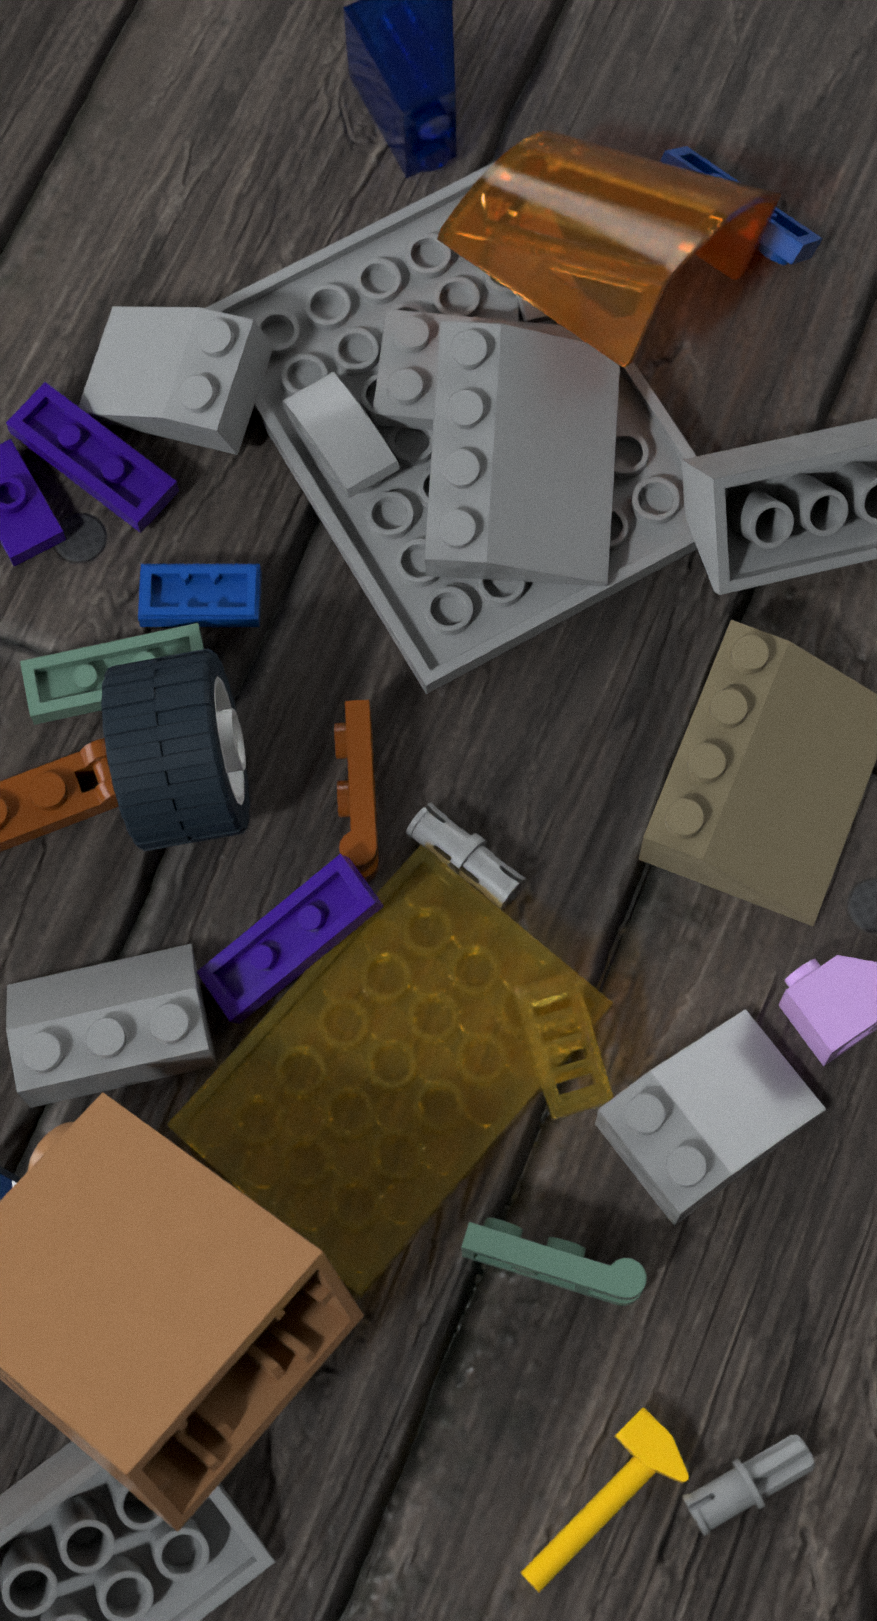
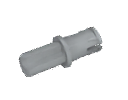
M790 1435L744 1463H741L736 1458L732 1461L733 1469L694 1492L683 1495L682 1498L694 1521H697L700 1531L706 1536L712 1529L754 1505L759 1510L764 1508L763 1499L813 1471L815 1462L805 1442L798 1435Z

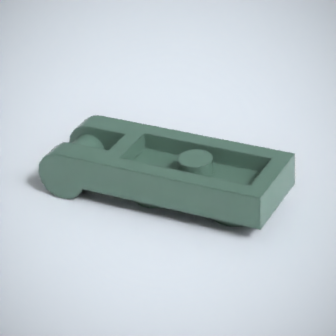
M486 1218L483 1226L469 1222L461 1247L462 1257L615 1305L627 1306L633 1304L639 1299L646 1285L647 1276L645 1269L638 1261L632 1258L618 1259L611 1266L584 1258L586 1248L581 1245L555 1237H548L546 1246L521 1238L523 1232L521 1227L495 1218Z

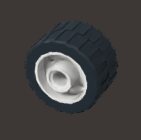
M202 649L115 665L108 668L102 682L101 710L108 766L118 807L128 834L133 839V843L143 851H150L243 834L248 828L250 819L245 747L228 678L221 660L218 659V655L211 649Z

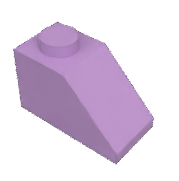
M836 955L820 966L816 959H812L800 966L785 979V983L789 988L785 990L779 1007L823 1066L877 1030V962Z

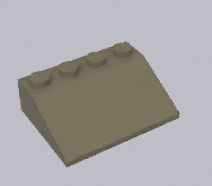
M731 620L643 836L639 860L814 926L877 760V694L794 643Z

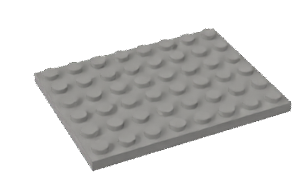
M499 160L205 308L254 319L274 346L253 409L426 694L697 549L685 518L682 460L697 456L619 340L618 349L621 350L607 586L427 576L425 545L433 430L375 425L397 459L400 469L348 498L322 467L314 446L289 418L283 400L334 372L373 422L372 413L386 309L524 322L513 276L508 273L495 219L496 216L530 209L531 207ZM577 276L576 280L584 307L582 312L539 322L542 324L612 330Z

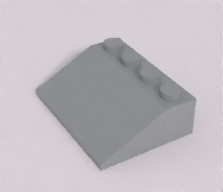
M440 320L425 545L427 576L594 586L608 585L620 349L499 323Z
M72 1441L0 1495V1621H200L275 1563L269 1551L221 1483L177 1532Z

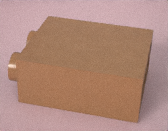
M103 1092L75 1122L61 1124L43 1137L30 1158L28 1172L0 1200V1379L177 1532L364 1316L323 1251Z

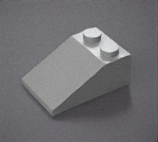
M112 306L78 407L98 422L238 455L274 346L255 320L201 307Z
M745 1009L648 1071L598 1109L595 1125L670 1222L676 1226L821 1115L826 1108Z

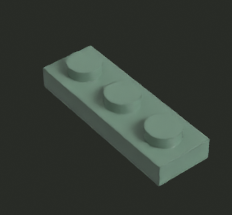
M190 624L20 661L29 713L34 725L101 711L102 682L106 671L111 666L204 649L199 624Z

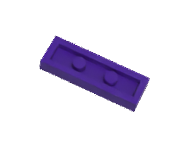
M46 382L6 422L10 434L140 533L179 492L176 480Z
M339 854L200 968L197 974L229 1021L240 1024L383 908L384 905L350 858Z

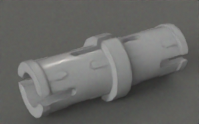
M428 803L426 807H423L416 814L406 830V834L426 847L447 865L446 872L454 879L462 877L470 885L472 884L500 910H504L517 897L526 883L527 879L523 875H520L513 868L506 865L485 847L486 840L477 833L473 835L467 833L447 818L432 803Z

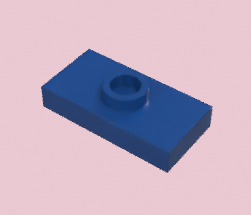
M141 564L138 606L140 627H181L198 623L199 627H260L262 583L260 564Z

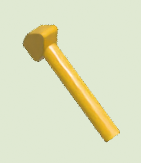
M644 1407L615 1435V1438L633 1457L520 1572L537 1592L540 1593L656 1472L680 1483H684L689 1479L688 1472L673 1436Z

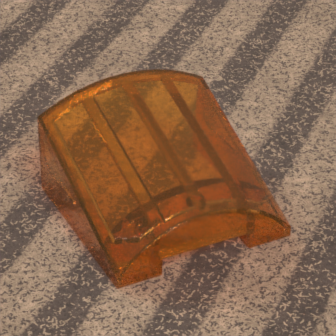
M546 130L530 135L514 145L483 173L447 218L439 231L437 240L621 367H626L635 358L666 285L694 254L733 280H737L745 274L781 194Z

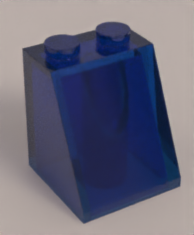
M359 0L343 7L349 77L406 178H409L423 171L432 172L443 167L450 159L457 157L452 0Z

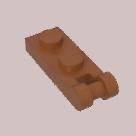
M367 699L345 701L346 722L334 723L336 759H347L348 780L337 781L339 817H350L351 831L345 834L340 841L339 852L349 857L366 882H369L378 873L379 851L370 701Z
M105 738L87 744L79 752L0 781V852L119 806L108 766ZM95 773L98 785L94 789L83 793L78 779Z

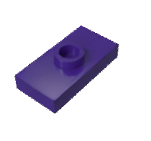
M9 439L0 444V543L15 567L65 541L66 538L15 445Z

